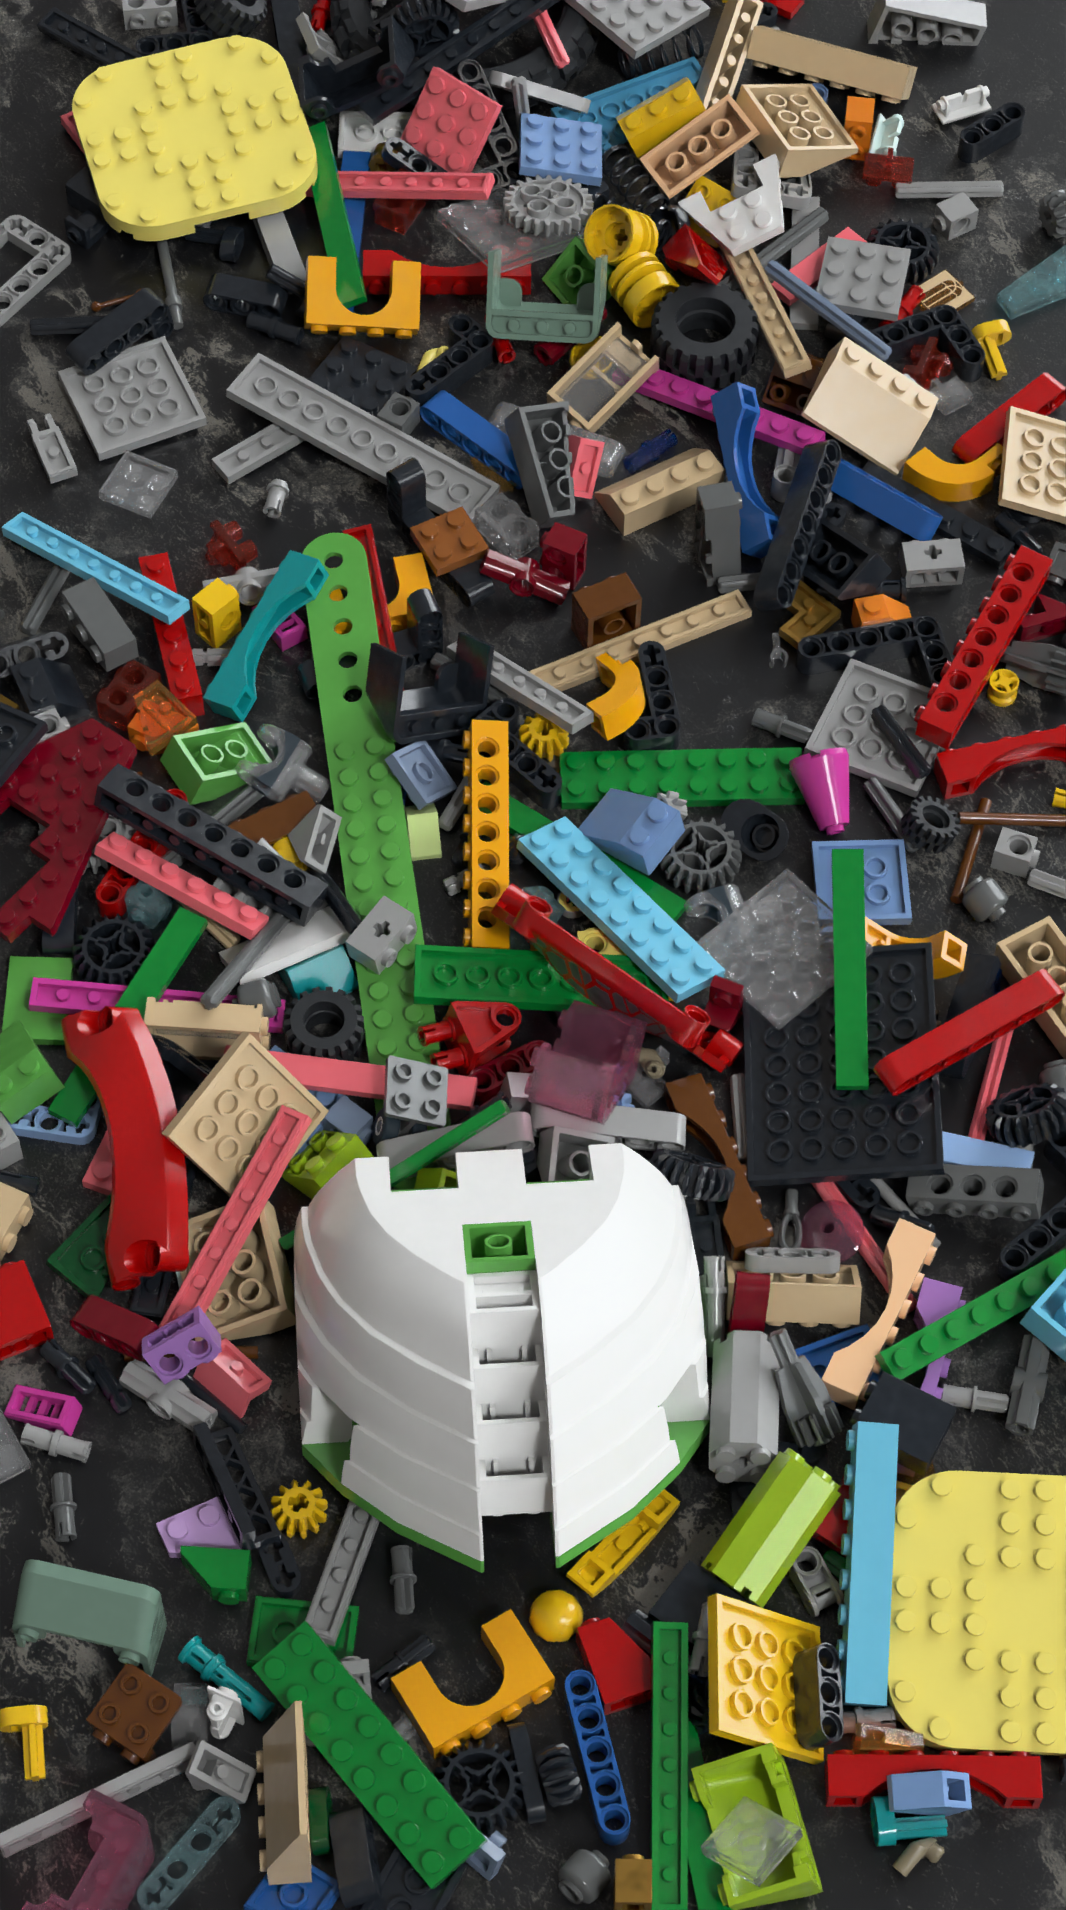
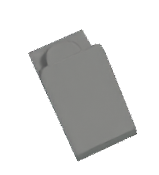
M198 1740L185 1774L193 1789L197 1791L211 1789L236 1804L246 1803L257 1770L209 1743Z

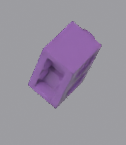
M200 1306L195 1307L142 1338V1356L164 1385L172 1380L183 1378L191 1369L201 1363L211 1362L222 1352L221 1335ZM195 1337L204 1338L202 1341L191 1340ZM166 1354L176 1355L172 1358L163 1357Z

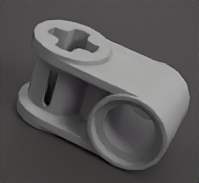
M805 1546L789 1569V1576L799 1592L807 1612L814 1618L819 1615V1611L835 1603L838 1605L843 1604L844 1594L819 1551L813 1547ZM807 1561L812 1564L814 1570L809 1572L802 1571L797 1563Z

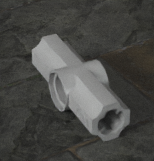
M243 567L236 571L235 575L219 579L226 585H232L237 590L240 603L254 605L261 600L265 588L271 583L279 567L260 571L253 567ZM215 579L202 581L203 589Z
M130 1361L119 1379L121 1386L145 1400L149 1408L158 1416L166 1420L173 1418L191 1431H193L194 1425L206 1422L209 1429H211L218 1415L215 1408L191 1394L189 1388L182 1381L172 1380L164 1385L154 1370L142 1361Z

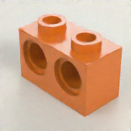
M848 96L844 128L859 150L856 154L844 159L868 161L875 105L874 98Z

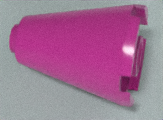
M847 749L820 750V754L811 756L810 753H807L789 761L790 771L819 830L826 831L827 835L844 832V826L849 824V754Z

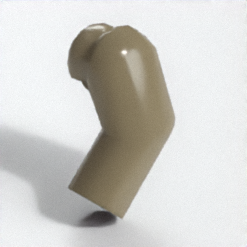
M626 1045L624 1061L640 1063L647 1076L652 1079H658L664 1075L665 1064L656 1050Z
M932 1837L911 1842L892 1866L907 1877L920 1859L926 1857L930 1862L937 1863L945 1853L944 1847L937 1843L938 1840Z

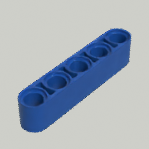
M440 390L420 407V415L430 427L514 488H523L508 435L444 390Z
M841 458L831 491L919 541L932 540L943 519L942 515Z
M583 1669L575 1670L566 1677L564 1686V1701L598 1835L608 1845H619L629 1835L630 1812L596 1680L589 1671ZM582 1685L589 1692L583 1696H578L571 1689L574 1686ZM591 1718L598 1725L592 1729H586L579 1722L582 1719ZM593 1751H599L606 1756V1759L602 1762H593L588 1758V1755ZM601 1785H609L615 1792L610 1796H602L596 1789ZM609 1819H618L623 1823V1827L613 1831L605 1826V1822Z

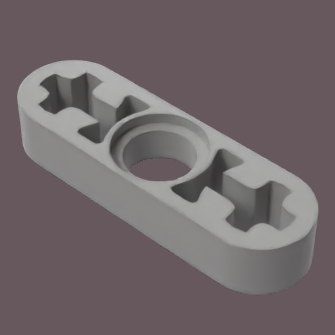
M751 1247L745 1250L744 1267L749 1271L759 1273L833 1274L840 1271L841 1254L836 1250L826 1248Z

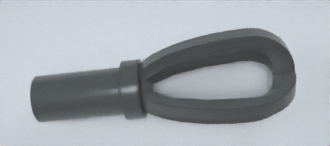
M787 1189L785 1191V1210L783 1211V1218L779 1229L778 1247L801 1248L802 1226L798 1211V1191L796 1189ZM789 1221L793 1222L796 1242L791 1247L784 1240Z

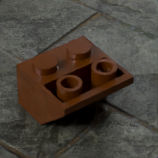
M807 353L812 369L785 379L775 360L762 402L801 416L825 359Z

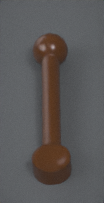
M134 294L101 303L94 301L91 304V310L99 312L101 308L125 302Z

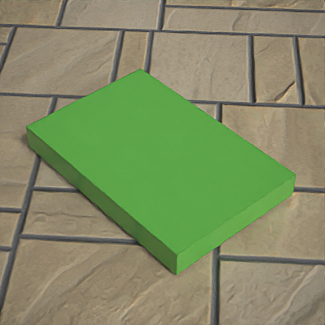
M10 956L2 1032L20 1020L36 1045H65L60 1021L69 1014L29 1011V1000L33 977L72 981L73 958Z

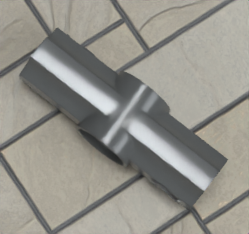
M1033 1334L1024 1335L1018 1356V1365L1014 1368L1009 1389L1011 1399L1005 1429L1018 1436L1033 1435L1039 1404L1043 1401L1048 1379L1046 1369L1050 1348Z

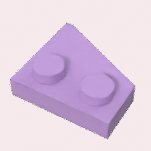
M217 1497L156 1523V1528L170 1558H181V1546L240 1549Z

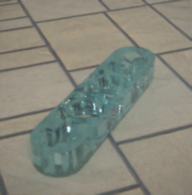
M222 1796L212 1801L146 1878L137 1891V1900L141 1910H167L228 1839L241 1820L240 1808L234 1799ZM228 1808H231L232 1819L230 1821L226 1818L222 1819L217 1825V1830L220 1834L216 1835L215 1831L205 1823L209 1821L213 1827L219 1819L217 1810L226 1811ZM200 1833L207 1834L211 1838L210 1846L203 1851H197L191 1846L193 1837ZM175 1861H182L188 1866L187 1873L179 1879H174L167 1874L169 1865ZM159 1877H162L165 1883L172 1887L173 1890L169 1891L168 1887L165 1886L159 1894L161 1902L157 1904L153 1901L148 1905L146 1893L151 1892L155 1894L162 1887L161 1881L158 1880Z

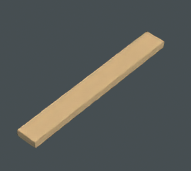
M718 243L745 299H748L754 306L752 310L756 311L758 325L785 379L812 369L811 361L754 249L751 248L734 257Z
M739 589L528 672L562 692L600 677L596 657L605 652L614 660H619L622 664L629 660L635 663L638 662V649L644 642H659L666 651L752 617V610Z

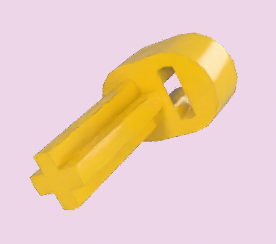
M998 319L978 324L971 330L985 351V363L991 379L995 378L996 381L1001 380L1002 376L1007 375V370L997 346L1005 344L1012 337L1008 322Z
M24 1705L0 1709V1731L7 1733L22 1732L25 1781L32 1780V1782L39 1781V1779H46L43 1729L48 1727V1711L44 1705Z

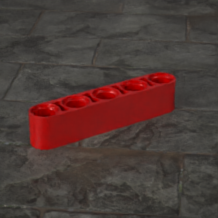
M1044 372L964 433L954 444L952 453L967 464L977 460L997 443L1003 446L1006 412L1010 406L1048 416L1066 400V387L1049 373Z
M176 788L166 790L179 799L188 802L187 796L182 790ZM138 830L130 839L133 843L150 850L159 857H163L169 850V848ZM112 865L96 889L98 912L101 917H104L106 914L109 920L115 919L117 913L122 917L145 885V882ZM109 899H115V901L107 902Z

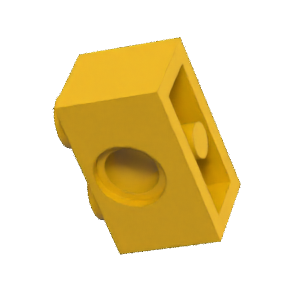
M216 578L192 597L195 633L211 647H221L242 630L239 593L232 585H226L222 580Z

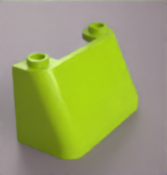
M772 1742L691 1768L694 1780L689 1781L690 1790L694 1801H701L707 1810L724 1875H722L723 1883L717 1885L724 1906L729 1905L732 1910H740L808 1897L823 1892L788 1767L783 1756Z

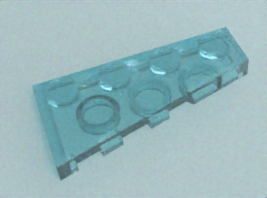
M1066 245L998 293L996 301L1010 319L1066 298Z

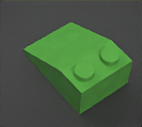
M246 722L173 735L160 759L178 788L186 794L190 805L215 800L255 780L260 775H254L253 773L261 772L257 766L272 763V760Z
M20 1020L0 1033V1111L13 1124L65 1088Z

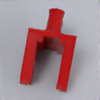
M455 1001L451 1002L443 1021L419 1026L417 1034L419 1040L424 1039L421 1041L423 1047L444 1041L448 1050L430 1054V1064L446 1067L448 1070L457 1068L459 1075L469 1076L470 1072L475 1068L508 1052L512 1042L510 1036L518 1030L522 1016L516 1006L507 1002ZM499 1014L510 1015L513 1018V1024L503 1026L497 1021L496 1016Z

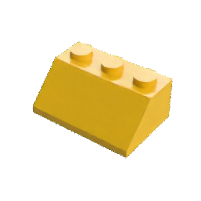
M686 76L615 118L637 158H640L702 114L706 109L690 79Z

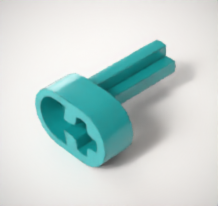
M888 1795L872 1796L870 1798V1817L876 1847L894 1846L897 1840L944 1837L948 1835V1824L945 1815L895 1818L894 1812H889Z

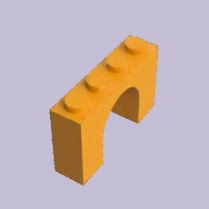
M308 256L305 277L304 329H311L313 334H327L328 330L339 331V334L343 336H354L356 332H365L369 337H383L384 334H395V337L399 339H410L412 335H417L420 324L421 262L393 261L390 266L388 303L383 309L374 314L360 315L344 307L337 296V257Z
M422 552L393 557L394 578L398 590L396 598L388 604L393 633L407 629V598L409 595L423 588L429 589L432 592ZM336 589L332 591L330 599L333 601L343 600L344 597L341 590ZM341 622L335 626L334 631L338 634H347L351 631L352 624Z
M511 1609L481 1626V1639L500 1667L504 1678L499 1691L490 1700L475 1706H463L451 1702L440 1692L421 1661L391 1678L393 1694L433 1759L441 1755L451 1756L454 1746L460 1749L462 1747L461 1744L473 1737L475 1740L482 1738L492 1730L491 1726L501 1720L508 1722L516 1718L522 1712L523 1707L532 1702L539 1704L552 1695L555 1677Z

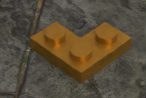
M800 580L793 603L789 608H786L794 616L779 628V636L798 649L801 639L807 636L822 634L840 618L841 610Z

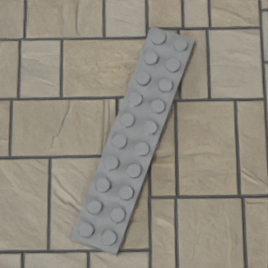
M260 353L252 359L226 389L227 398L387 485L386 473L411 458H415L422 466L426 477V506L439 515L463 506L472 522L475 523L499 493L500 485Z

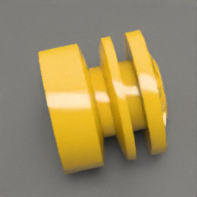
M607 204L596 209L589 217L584 229V243L587 252L594 260H596V257L605 254L608 255V265L617 267L626 258L638 252L648 251L655 255L658 247V230L655 222L648 215L616 204Z
M648 251L638 252L626 258L616 267L608 280V291L616 299L620 307H623L632 322L640 328L651 327L652 315L657 303L662 301V297L670 291L674 293V289L679 287V284L666 271L658 258Z

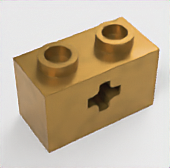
M627 1854L622 1856V1859H615L613 1910H651L652 1859H644V1856L639 1854Z

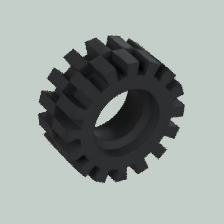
M920 796L911 803L901 818L900 827L904 828L902 831L904 836H910L908 838L910 843L914 841L917 843L916 848L921 849L925 847V852L930 853L933 849L934 854H939L940 851H946L961 829V825H958L960 819L955 817L957 813L954 810H948L949 805L947 803L943 806L938 798L932 801L931 796H926L925 799L923 796Z

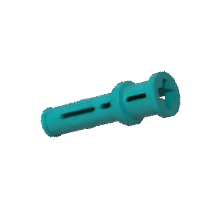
M198 1635L194 1636L184 1646L178 1656V1660L182 1664L187 1662L201 1674L200 1678L204 1682L210 1683L213 1681L219 1687L223 1686L236 1692L238 1698L241 1699L242 1706L257 1717L260 1722L268 1717L275 1704L226 1666V1660L223 1655L214 1654L202 1644V1638Z

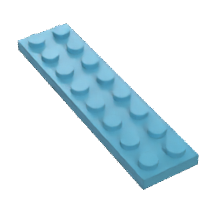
M566 816L518 839L516 848L675 1003L710 986L714 975L724 978L726 970L588 837L584 836Z

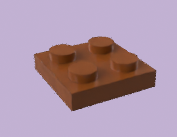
M463 506L410 527L411 537L436 577L482 559L489 548Z

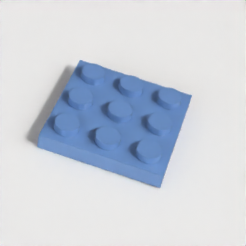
M521 113L519 120V175L532 177L540 175L541 178L551 175L552 179H556L560 175L563 181L571 178L572 183L600 186L602 181V125L592 122Z
M904 839L812 841L811 854L818 927H833L832 849H864L865 916L878 925H911L912 912Z

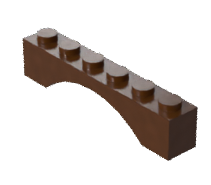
M702 1073L665 1083L664 1101L669 1112L684 1115L686 1117V1132L702 1143L714 1157L715 1161L732 1168L736 1174L734 1189L727 1200L728 1206L721 1227L722 1239L731 1261L744 1259L745 1250L748 1248L769 1247L770 1240L774 1237L772 1225L768 1218L763 1219L760 1211L762 1209L760 1197L757 1191L752 1192L749 1186L748 1169L744 1163L740 1164L737 1158V1143L733 1136L728 1137L725 1130L727 1127L726 1118L721 1109L717 1110L714 1104L715 1093L711 1083H705Z

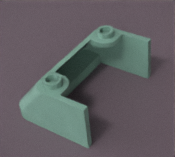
M496 248L488 251L486 329L492 337L497 339L580 344L590 343L597 338L606 301L608 255L602 254L596 257L595 283H587L579 289L577 305L523 302L522 287L519 282L512 278L501 277L502 249Z
M34 1559L25 1561L20 1577L12 1624L18 1646L25 1647L26 1641L37 1642L38 1639L45 1638L48 1632L113 1647V1651L119 1656L118 1660L120 1662L135 1666L142 1663L144 1672L152 1677L167 1627L162 1598L158 1590L145 1584Z

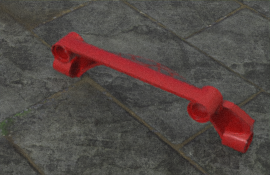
M513 883L506 888L491 913L522 935L572 987L591 1002L618 1019L691 1052L720 1073L727 1067H730L744 1048V1043L723 1029H719L717 1033L705 1031L711 1019L703 1009L694 1005H687L681 1011L548 919L553 910L546 900L529 895Z

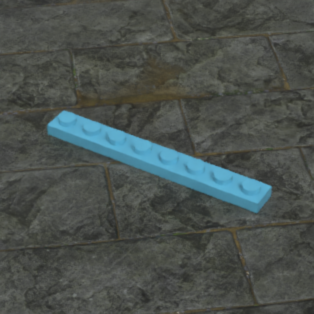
M24 512L19 513L1 527L3 536L85 580L94 577L103 590L168 625L190 610L189 600Z

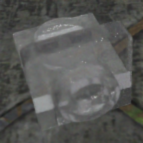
M958 376L944 383H941L938 378L931 380L929 392L939 398L935 408H938L944 416L973 402L974 394Z

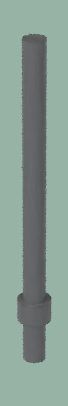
M167 240L156 241L167 296L165 303L170 309L174 329L179 330L184 326L181 315L183 305L181 297L177 294Z

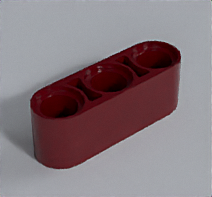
M543 1040L531 1041L472 1070L469 1077L477 1078V1086H488L487 1089L476 1088L473 1105L480 1106L495 1096L501 1089L506 1076L504 1073L551 1074L553 1058L551 1046ZM535 1058H541V1059H543L544 1061H542V1062H535V1061H532V1060L535 1059Z
M736 1271L727 1334L733 1330L761 1331L764 1333L770 1292L769 1274Z
M89 1295L69 1321L72 1328L80 1335L138 1361H144L145 1359L142 1356V1338L160 1328L148 1318L95 1295Z

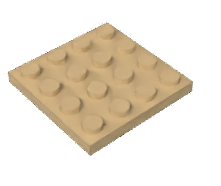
M1010 406L1006 412L998 505L1066 524L1065 421Z
M242 1031L162 1134L231 1197L281 1105L308 1115L312 1119L292 1158L329 1110L250 1033Z

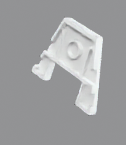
M776 154L753 164L763 186L713 211L709 210L700 191L678 202L679 206L700 228H704L717 243L734 257L785 232L780 192V164Z

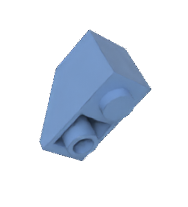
M939 1770L887 1775L889 1812L929 1816L945 1815L946 1817L972 1809L969 1773Z

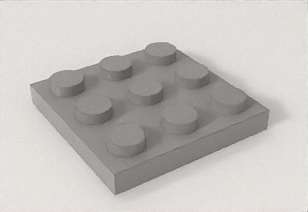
M828 236L816 292L844 313L897 321L911 249Z

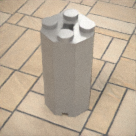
M733 1330L727 1334V1340L720 1343L719 1338L713 1343L709 1469L715 1472L716 1480L722 1483L736 1481L757 1484L778 1454L779 1390L775 1370L780 1367L772 1346L767 1341L768 1335L761 1331Z

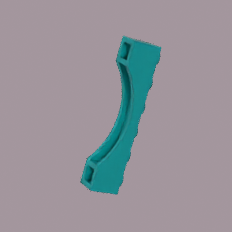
M290 550L285 559L280 563L277 573L271 583L265 588L264 595L256 608L251 612L248 622L242 632L236 637L235 644L228 656L222 661L212 683L206 688L203 699L214 713L239 722L245 720L257 699L255 687L256 670L260 655L267 641L276 628L289 615L316 599L329 576L319 559Z

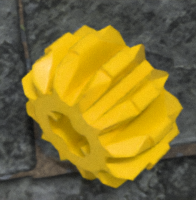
M537 712L535 718L526 716L524 724L520 725L519 740L541 759L547 758L550 763L553 755L559 757L569 745V732Z
M293 1479L291 1489L281 1485L279 1487L280 1496L272 1497L271 1504L274 1508L270 1512L274 1520H277L276 1525L279 1531L287 1528V1537L291 1538L295 1532H300L301 1538L305 1539L307 1537L306 1530L309 1529L317 1534L319 1531L318 1523L326 1522L327 1514L324 1511L328 1508V1502L326 1499H322L323 1493L320 1487L311 1490V1482L308 1480L302 1487H298V1482Z

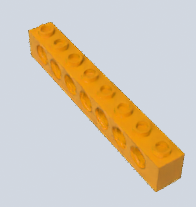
M472 719L469 730H464L463 749H468V758L463 760V776L468 777V786L463 788V804L468 805V814L463 816V832L468 833V842L463 844V861H468V871L463 872V889H468V899L463 901V918H468V928L463 930V947L509 949V926L491 913L495 904L509 886L508 721ZM479 752H487L491 757H483ZM479 780H488L492 785H483ZM486 807L492 813H483L479 810V808ZM486 835L490 837L492 841H482L479 838V836ZM478 864H488L492 870H483ZM479 892H487L492 898L484 899L479 895ZM479 921H488L492 927L485 928L479 924Z

